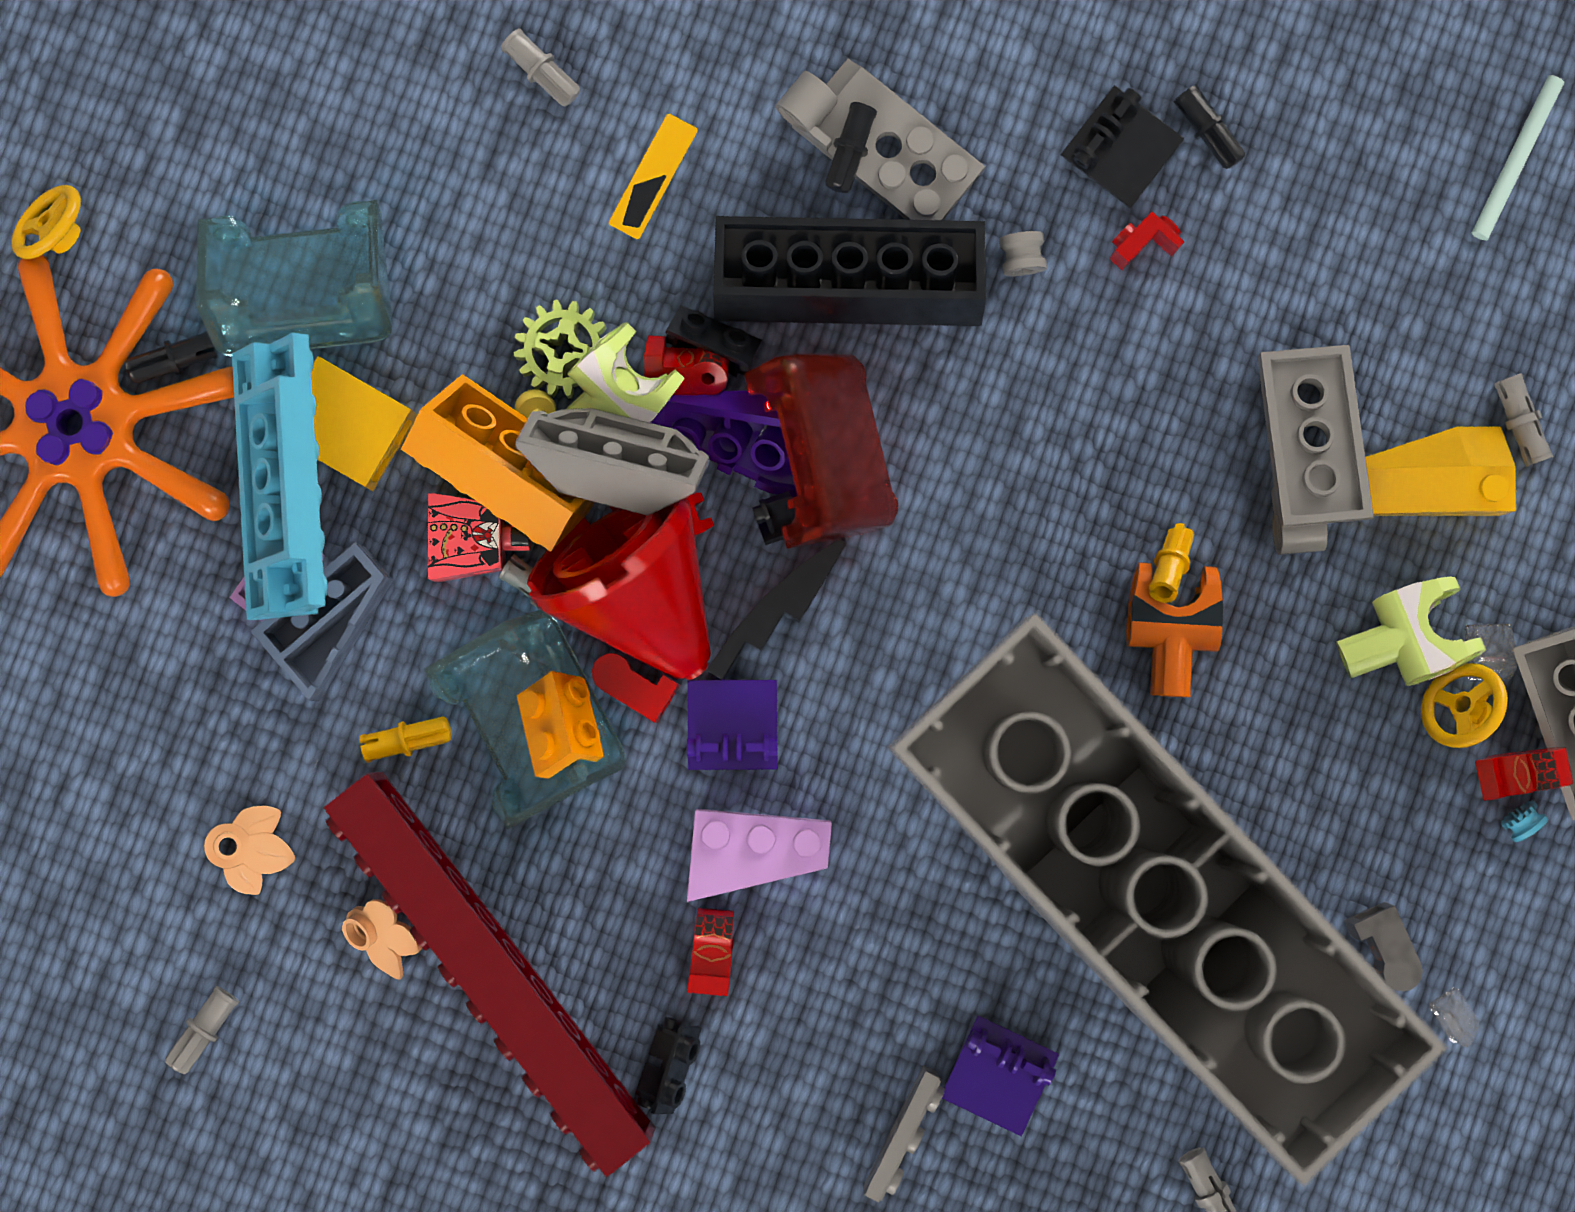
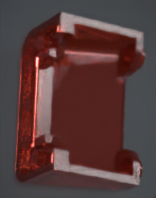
M852 354L784 355L775 357L745 373L749 395L763 394L769 400L763 403L765 412L777 410L798 495L787 500L789 509L796 508L793 523L782 527L787 549L875 532L892 525L898 513V500L892 491L866 386V370L856 356Z

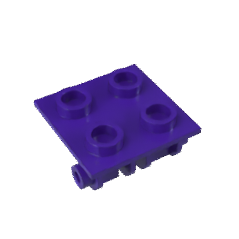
M687 680L688 770L778 769L777 680Z
M977 1015L944 1086L945 1091L942 1099L1022 1137L1045 1085L1049 1086L1056 1074L1054 1066L1060 1054Z

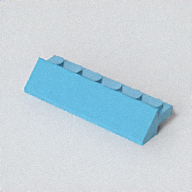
M290 333L271 344L253 342L232 353L247 620L318 614V608L325 606L327 579L323 574L322 561L325 538L320 528L319 506L322 500V491L317 479L316 462L319 456V445L315 439L314 430L316 400L312 395L311 381L314 359L309 349V334Z

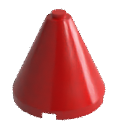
M686 497L649 515L609 506L612 512L591 525L584 517L551 552L547 550L535 564L527 580V585L532 590L528 594L541 611L675 679L686 678L691 680L701 675L707 669V661L711 656L691 507Z

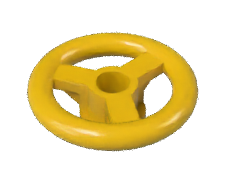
M59 185L51 188L40 195L25 210L15 226L11 239V247L16 256L22 259H33L45 254L49 250L61 254L73 246L81 231L80 227L75 223L81 207L80 193L76 188L70 185ZM27 235H39V241L25 246Z
M1466 663L1447 674L1436 677L1426 689L1422 699L1421 719L1423 726L1431 738L1444 746L1465 748L1476 745L1492 735L1501 724L1508 704L1506 687L1496 672L1476 663ZM1472 676L1483 680L1469 692L1463 691L1455 695L1443 690L1449 683L1462 677ZM1492 693L1493 707L1486 701ZM1435 703L1450 709L1456 722L1457 734L1448 733L1438 725L1434 713Z

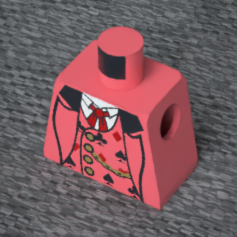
M428 493L429 580L443 582L499 572L506 565V551L531 550V540L527 535L511 524H506L505 520L494 516L489 509L476 500Z

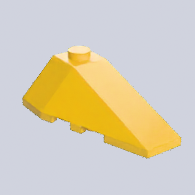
M1454 427L1365 457L1373 516H1502L1516 511V466L1502 427Z

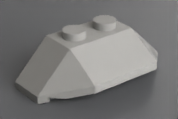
M592 408L565 409L549 414L545 411H532L516 440V448L559 493L644 515L656 512L695 493L709 460V456L706 453L699 451L688 438L676 429Z

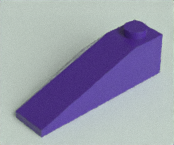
M787 390L721 391L716 395H672L650 423L678 430L699 451L706 453L709 456V460L718 464L717 470L728 475L732 471L756 481L754 487L767 493L778 495L789 491L791 497L801 499L797 487L817 481L826 439V397Z

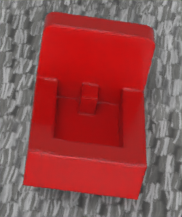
M1152 211L1137 228L1132 223H1129L1115 237L1112 243L1117 249L1109 259L1123 270L1152 239L1170 256H1173L1184 243L1179 237L1181 231L1168 217L1164 215L1158 217Z

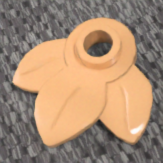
M264 805L245 808L236 816L232 823L219 824L207 834L204 841L205 854L212 864L223 868L226 881L234 890L244 894L258 895L262 888V874L282 871L295 861V855L291 848L281 838L273 834L281 817L279 809ZM232 838L235 840L236 849L233 853L226 855L219 851V843L222 839Z
M380 899L368 901L365 907L357 906L348 912L346 920L342 924L343 934L349 944L358 950H366L371 962L376 967L398 980L403 977L401 956L415 955L422 950L409 931L411 927L406 923L397 921V914L385 901Z

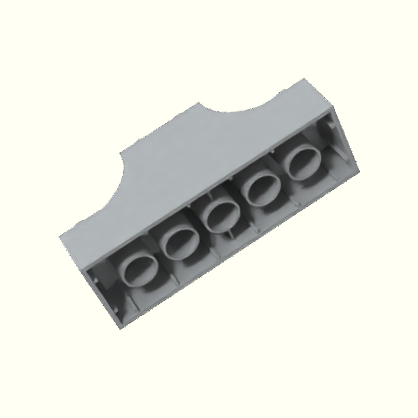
M1036 613L1023 618L887 746L891 753L986 853L1005 875L1006 879L1129 1010L1186 1065L1275 1161L1303 1186L1447 1049L1441 1040Z

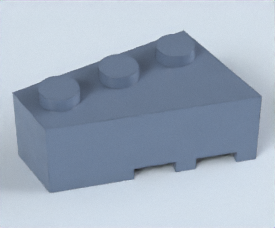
M356 542L323 569V574L327 579V593L325 596V606L318 608V614L264 619L250 631L309 701L321 700L393 582V579L366 547Z

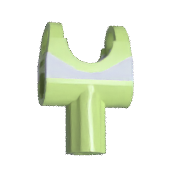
M625 322L602 337L567 373L584 392L566 409L592 408L650 423L685 378L677 370L672 371L669 375L665 373L657 378H648L636 373L628 364L625 355L626 346L636 330Z
M1442 577L1413 583L1375 599L1372 604L1381 625L1336 641L1341 660L1350 679L1397 663L1405 685L1411 686L1447 674L1484 653L1486 648L1481 638L1465 642L1462 639L1447 640L1435 634L1429 625L1428 614L1434 607L1441 604L1440 600L1448 598L1461 590L1455 577Z

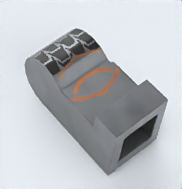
M1382 902L1344 920L1351 937L1360 941L1367 940L1375 957L1374 971L1390 988L1404 992L1412 990L1419 984L1423 973L1422 965L1395 905Z

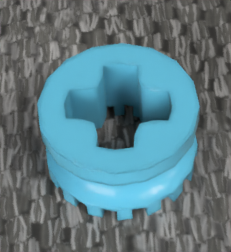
M1533 800L1520 806L1521 811L1518 807L1515 808L1516 814L1510 812L1501 821L1504 829L1510 828L1512 830L1511 838L1514 842H1520L1530 837L1548 821L1545 814L1537 813L1536 808L1538 805Z

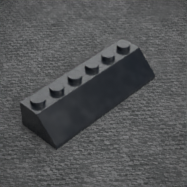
M716 216L713 281L714 321L982 326L986 303L985 221Z

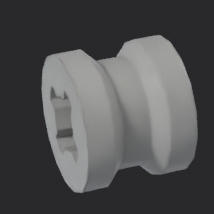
M1017 232L999 238L1000 249L1005 252L1006 261L1002 265L1003 275L1023 276L1047 270V261L1041 256L1040 249L1044 243L1042 232Z

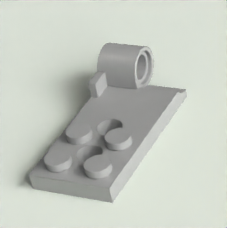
M850 59L843 63L827 84L812 73L803 71L776 103V110L792 125L794 130L833 160L836 151L833 143L836 138L841 136L851 102L864 103L876 109L877 115L874 118L865 146L868 148V154L866 157L861 158L855 179L905 220H944L983 173L985 166L862 66L855 64ZM885 136L896 138L901 145L900 153L893 158L881 156L875 146L880 138ZM917 164H927L934 170L935 180L926 186L917 185L910 177L911 169Z
M1350 345L1260 352L1257 359L1274 487L1271 490L1274 511L1272 519L1274 546L1278 555L1325 551L1328 537L1327 523L1372 520L1374 518ZM1302 384L1314 385L1320 392V401L1315 404L1303 402L1298 396V386ZM1315 426L1323 430L1326 435V444L1322 447L1309 445L1303 436L1304 429Z

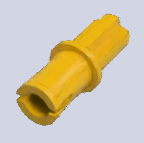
M1177 523L1174 528L1168 530L1163 548L1157 552L1154 558L1156 570L1148 590H1150V596L1159 602L1168 603L1177 598L1182 575L1186 574L1190 568L1188 556L1194 540V532L1192 529L1186 528L1184 523Z
M443 716L408 725L401 721L398 723V727L370 734H361L359 738L360 743L365 745H361L360 748L363 758L367 763L402 753L409 757L412 756L414 750L448 743L451 740L452 730L448 719Z

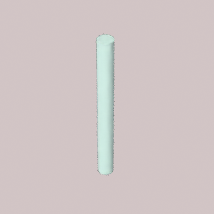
M1553 75L1547 77L1471 232L1474 237L1485 241L1488 240L1564 85V81L1561 78Z

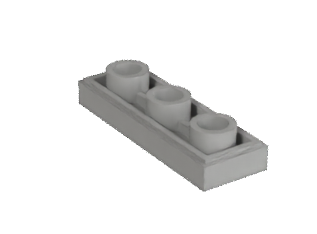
M925 1065L922 1066L863 1185L864 1195L877 1202L883 1200L886 1192L891 1195L896 1192L904 1174V1170L899 1168V1165L906 1151L914 1154L925 1131L919 1125L926 1111L934 1113L943 1097L945 1088L939 1086L941 1080L938 1073Z

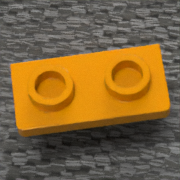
M551 671L516 695L535 777L549 779L578 759L597 762L604 757L586 680L583 677Z

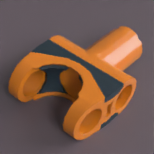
M1138 562L1134 571L1127 604V646L1153 648L1150 695L1191 698L1193 651L1218 652L1221 645L1223 598L1218 568L1204 566L1201 572L1200 586L1196 587L1192 600L1183 607H1175L1159 602L1150 596V590L1148 589L1152 582V564Z

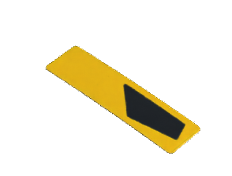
M671 114L666 115L609 220L610 226L635 239L641 237L698 132L696 127Z

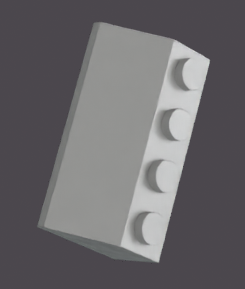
M1575 626L1512 648L1546 747H1566L1574 784L1561 787L1572 821L1575 820Z

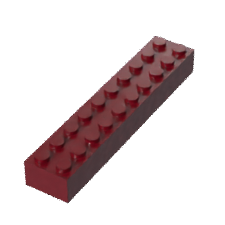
M384 772L367 773L323 808L330 816L325 821L332 833L342 842L346 838L357 851L353 858L362 872L369 878L374 875L386 889L381 895L388 906L396 914H400L403 911L413 924L409 931L417 944L424 951L432 949L442 962L437 967L443 978L453 988L459 984L469 998L465 1004L473 1017L480 1024H484L487 1021L498 1035L494 1038V1043L508 1061L515 1058L526 1073L522 1075V1079L528 1089L537 1098L543 1095L554 1110L550 1112V1115L557 1127L565 1135L572 1132L582 1145L578 1152L587 1166L593 1172L600 1169L607 1178L648 1146L656 1129L654 1124L641 1107L636 1104L635 1099Z

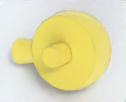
M531 389L523 392L517 398L514 409L526 418H529L532 411H545L547 414L555 412L556 405L552 397L545 391Z

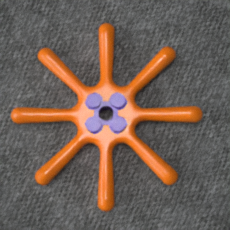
M44 255L33 259L21 258L18 263V272L44 355V368L37 378L24 381L0 367V396L8 399L14 408L12 423L6 429L0 431V456L10 453L21 455L25 458L29 471L26 481L0 519V577L8 567L49 489L58 483H68L77 489L80 496L99 588L106 596H120L128 590L130 578L103 492V480L110 470L123 467L139 475L210 521H219L224 518L230 509V500L224 492L141 450L133 440V430L139 420L147 416L233 398V366L139 395L126 393L119 384L118 375L120 369L171 293L173 279L170 274L162 269H151L143 275L99 358L89 365L82 366L72 361L67 351L52 273L47 258ZM80 413L83 420L82 427L78 433L69 435L67 432V422L70 417Z

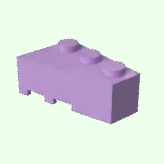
M696 809L687 902L827 869L831 820Z

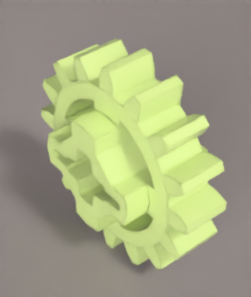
M553 300V311L547 313L540 305L536 307L539 316L536 321L524 317L522 321L529 330L527 334L516 333L515 339L524 345V348L515 351L514 357L517 360L527 361L519 371L523 377L535 375L531 383L534 389H540L544 384H547V394L554 398L558 389L562 388L569 399L573 398L574 387L579 385L573 379L567 377V373L592 348L588 344L579 342L577 338L579 325L589 333L593 346L601 339L599 335L603 334L607 328L603 321L592 325L591 322L594 319L595 313L591 308L581 315L579 314V305L576 301L570 303L568 310H563L559 301ZM559 322L557 328L546 334L541 333L548 325ZM564 340H568L569 345L574 351L572 353H564L563 358L559 359L555 350L550 347L562 346ZM534 351L548 358L547 374L538 367Z

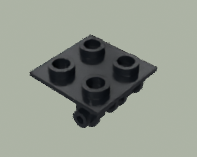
M1114 85L1061 153V156L1131 209L1185 138L1141 106L1139 102L1142 98L1135 90L1127 88L1123 92Z

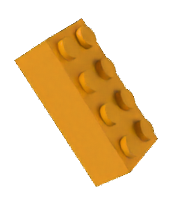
M460 375L420 409L401 450L413 457L421 466L429 468L451 483L456 490L467 494L489 509L494 516L505 520L527 535L531 541L542 545L551 552L589 513L594 501L559 493L516 448V440L528 418L465 375Z

